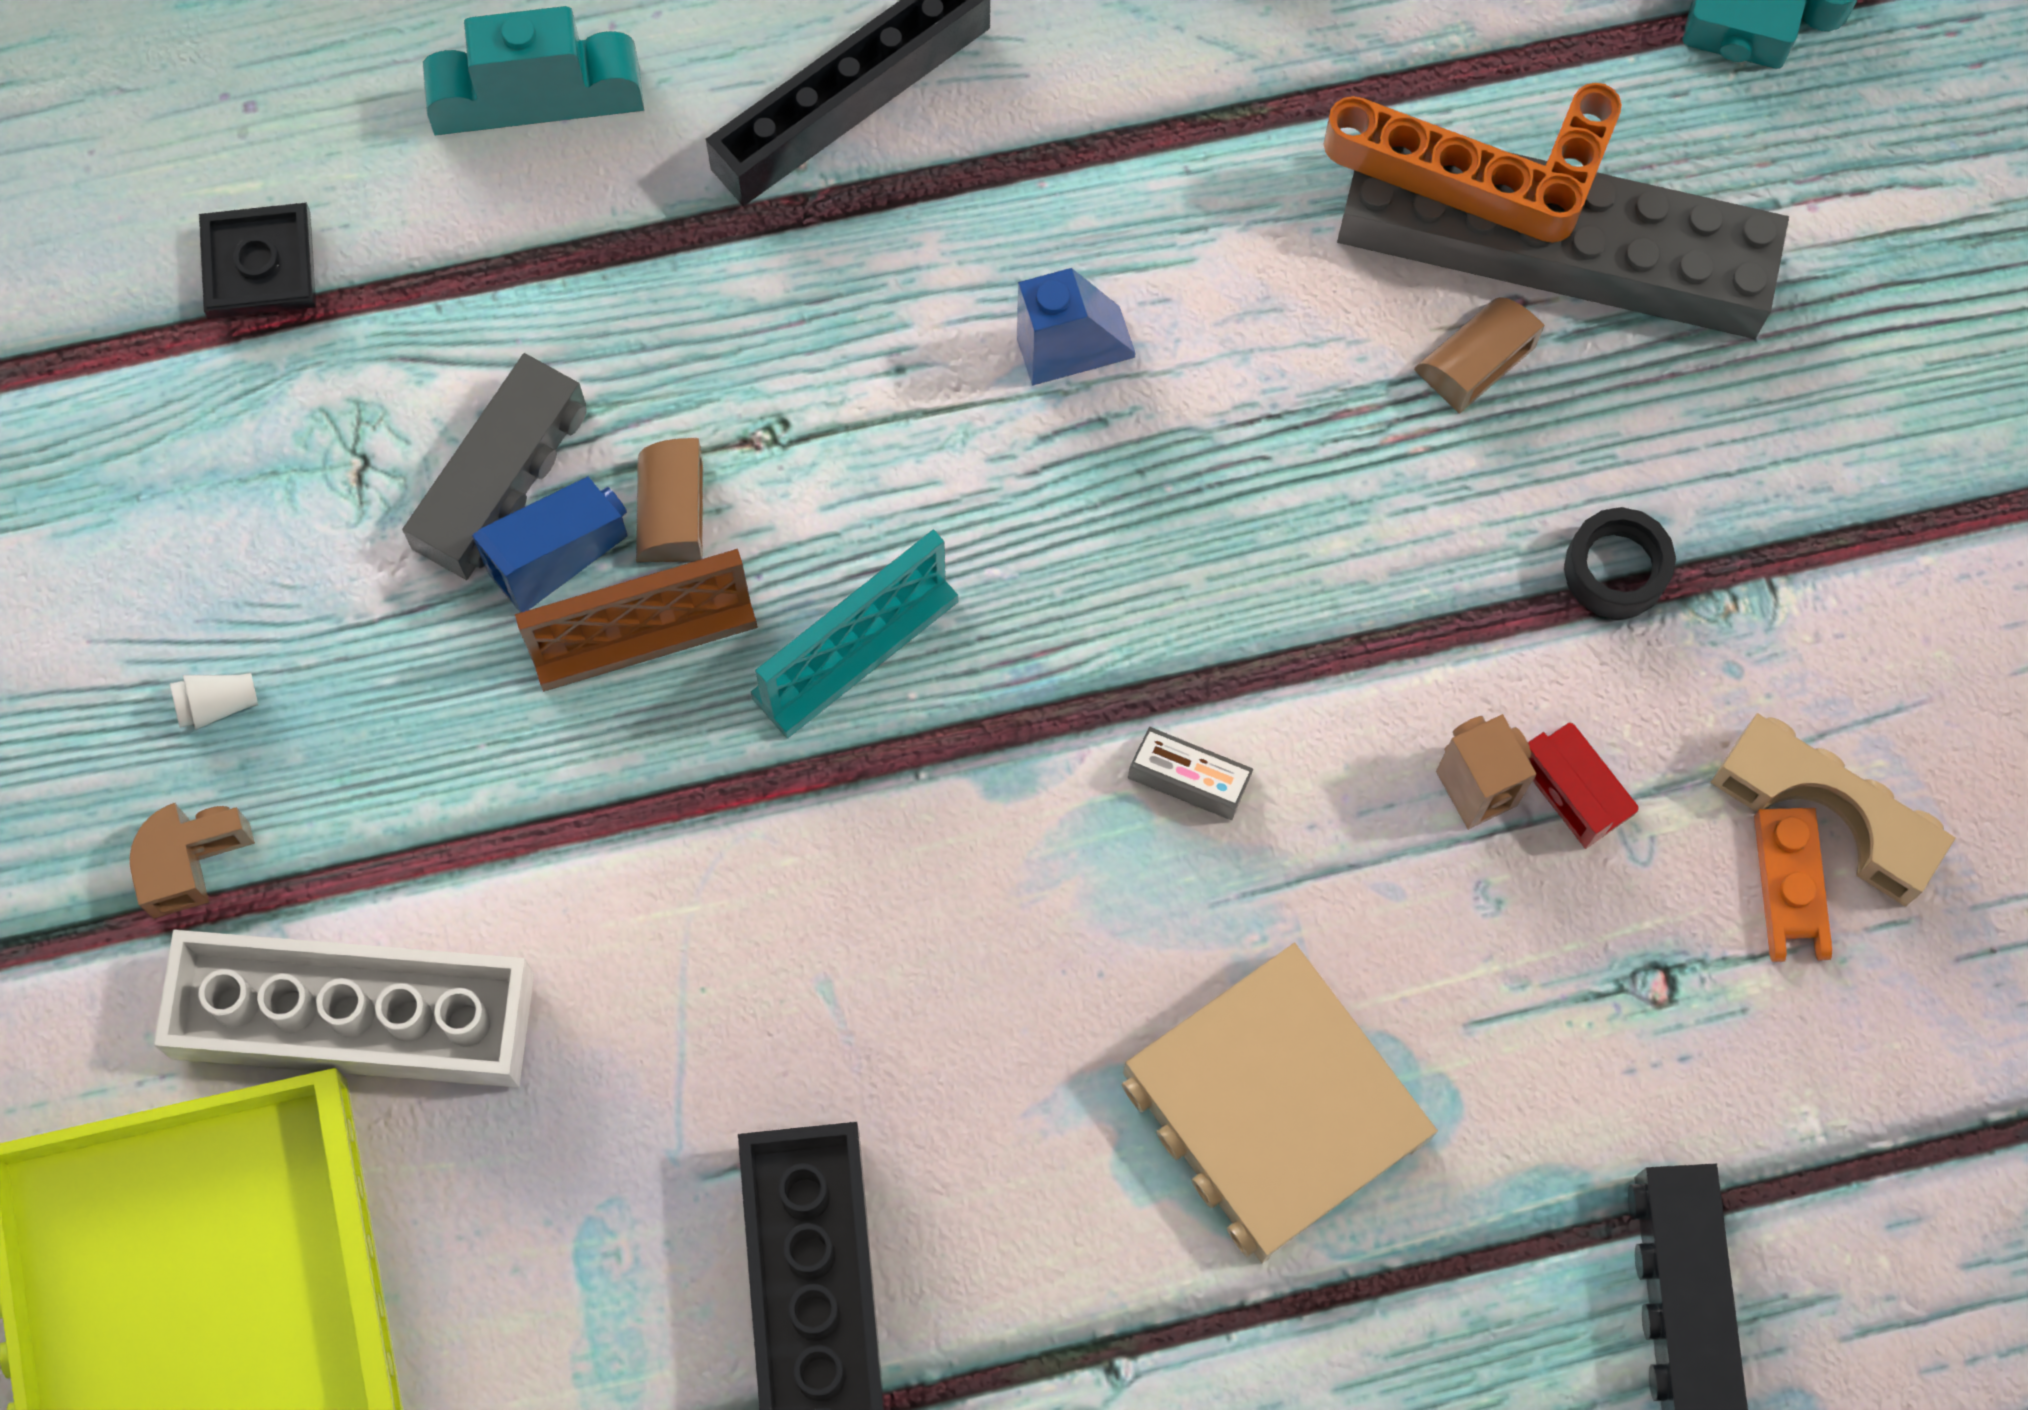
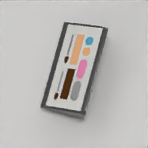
M1149 726L1130 765L1128 779L1232 821L1254 769Z

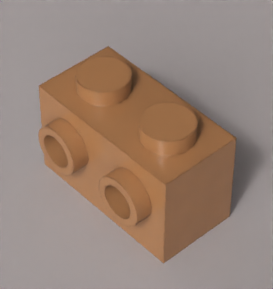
M1503 714L1487 722L1483 716H1478L1455 728L1452 732L1454 737L1444 748L1445 753L1436 773L1469 830L1517 807L1535 778L1536 772L1528 760L1531 758V751L1525 736L1517 727L1511 729Z

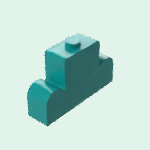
M1692 0L1682 41L1688 47L1720 54L1725 59L1733 62L1747 61L1779 69L1783 67L1797 39L1801 19L1809 27L1818 31L1829 32L1839 29L1846 23L1857 0Z
M568 6L466 18L464 20L467 53L458 50H443L427 56L423 61L426 110L434 136L644 111L640 68L632 37L621 32L605 31L587 37L586 40H580L572 8Z

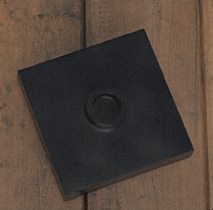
M307 202L199 214L203 307L208 319L316 308L311 212Z

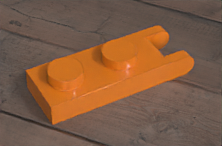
M1816 808L1759 809L1754 815L1770 959L1772 962H1785L1787 955L1785 939L1813 938L1816 959L1818 961L1831 960L1832 941Z

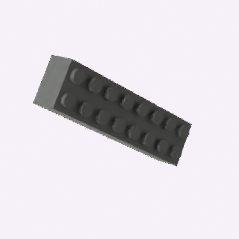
M1392 147L1393 151L1399 154H1412L1405 147ZM1515 154L1546 166L1547 161ZM1442 166L1450 173H1463L1456 166ZM1354 170L1337 243L1756 339L1771 313L1789 216L1597 172L1574 230L1564 240L1551 243ZM1494 185L1501 192H1514L1512 188L1506 185ZM1545 204L1554 212H1566L1563 207L1557 204Z

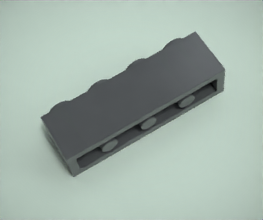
M523 353L402 528L411 549L465 580L469 579L476 567L483 568L485 565L472 535L479 529L524 508L527 501L526 493L536 478L543 479L550 472L556 460L557 447L566 434L571 436L579 429L585 418L586 402L580 383L532 356Z

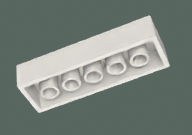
M173 930L154 1046L173 1060L307 1071H323L336 1068L340 1073L519 1088L534 973L525 958Z

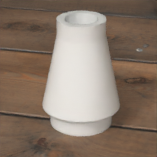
M251 672L241 675H183L184 681L170 683L180 728L194 725L195 730L245 708L258 706Z

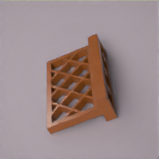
M738 549L515 614L519 631L536 668L543 692L758 628Z

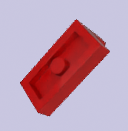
M1567 723L1550 736L1542 732L1528 742L1531 751V758L1528 760L1536 772V776L1533 779L1534 784L1585 849L1638 812L1639 807L1574 723Z

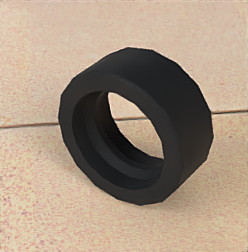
M1625 507L1606 509L1586 519L1574 535L1566 552L1564 573L1569 590L1579 604L1591 612L1613 619L1636 617L1652 608L1673 578L1676 554L1671 537L1657 520L1642 511ZM1616 535L1629 538L1642 546L1652 563L1651 575L1646 584L1636 591L1622 592L1609 589L1597 581L1587 564L1589 549L1595 541L1605 536Z

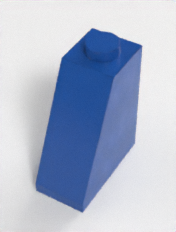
M1073 268L1018 282L1017 341L1032 386L1135 358L1136 353L1120 306Z
M587 476L479 529L472 537L489 576L521 613L530 610L628 537L622 518L627 513V510L608 486L600 491Z

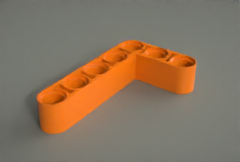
M1590 83L1579 88L1572 99L1546 166L1355 96L1342 98L1331 108L1323 145L1328 157L1341 166L1536 239L1553 243L1569 237L1575 228L1621 113L1622 104L1616 91L1606 84ZM1583 114L1594 115L1601 121H1591L1585 118ZM1341 128H1354L1361 134L1348 135L1342 132ZM1392 147H1405L1412 154H1399L1393 151ZM1564 159H1576L1577 161L1581 162L1583 166H1572L1568 164ZM1442 166H1456L1463 173H1450ZM1494 185H1506L1512 188L1514 192H1501ZM1545 204H1557L1563 207L1566 212H1554Z

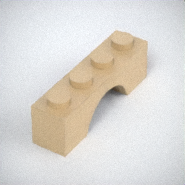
M1759 713L1754 716L1744 729L1710 782L1755 812L1759 809H1766L1775 803L1791 799L1810 800L1830 808L1843 819L1854 836L1858 850L1856 876L1905 907L1924 891L1956 837L1944 830L1943 824L1936 817L1924 811L1911 810L1895 800L1894 794L1885 785L1872 779L1864 780L1846 769L1844 762L1834 753L1822 748L1814 749L1798 739L1795 731L1783 721L1772 717L1765 718Z

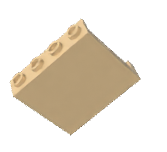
M1295 942L1125 1062L1123 1074L1127 1080L1122 1083V1087L1128 1098L1141 1113L1149 1108L1162 1126L1156 1133L1163 1146L1175 1160L1184 1156L1197 1174L1191 1181L1198 1194L1210 1208L1219 1204L1232 1222L1227 1227V1231L1233 1242L1246 1257L1254 1253L1261 1263H1264L1270 1258L1272 1253L1409 1153L1412 1155L1430 1142L1438 1132Z

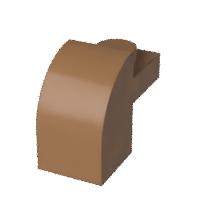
M172 803L156 811L142 824L131 846L130 870L138 905L153 919L209 903L199 860L255 844L250 823L237 807L232 809L227 806L207 808L198 812L195 816L196 819L190 821L178 805Z

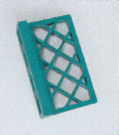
M934 529L931 530L755 670L758 686L751 691V697L787 739L959 602L958 594L946 582L945 541Z

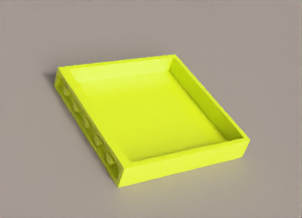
M336 1068L0 1143V1319L3 1318L6 1342L0 1343V1366L5 1378H11L14 1402L8 1403L7 1410H403L348 1082Z

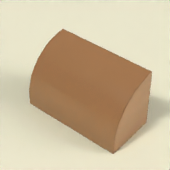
M1495 298L1420 362L1414 370L1460 414L1536 348L1545 325L1519 303L1508 298Z
M679 438L651 444L638 454L636 562H689L703 559V455L699 438Z

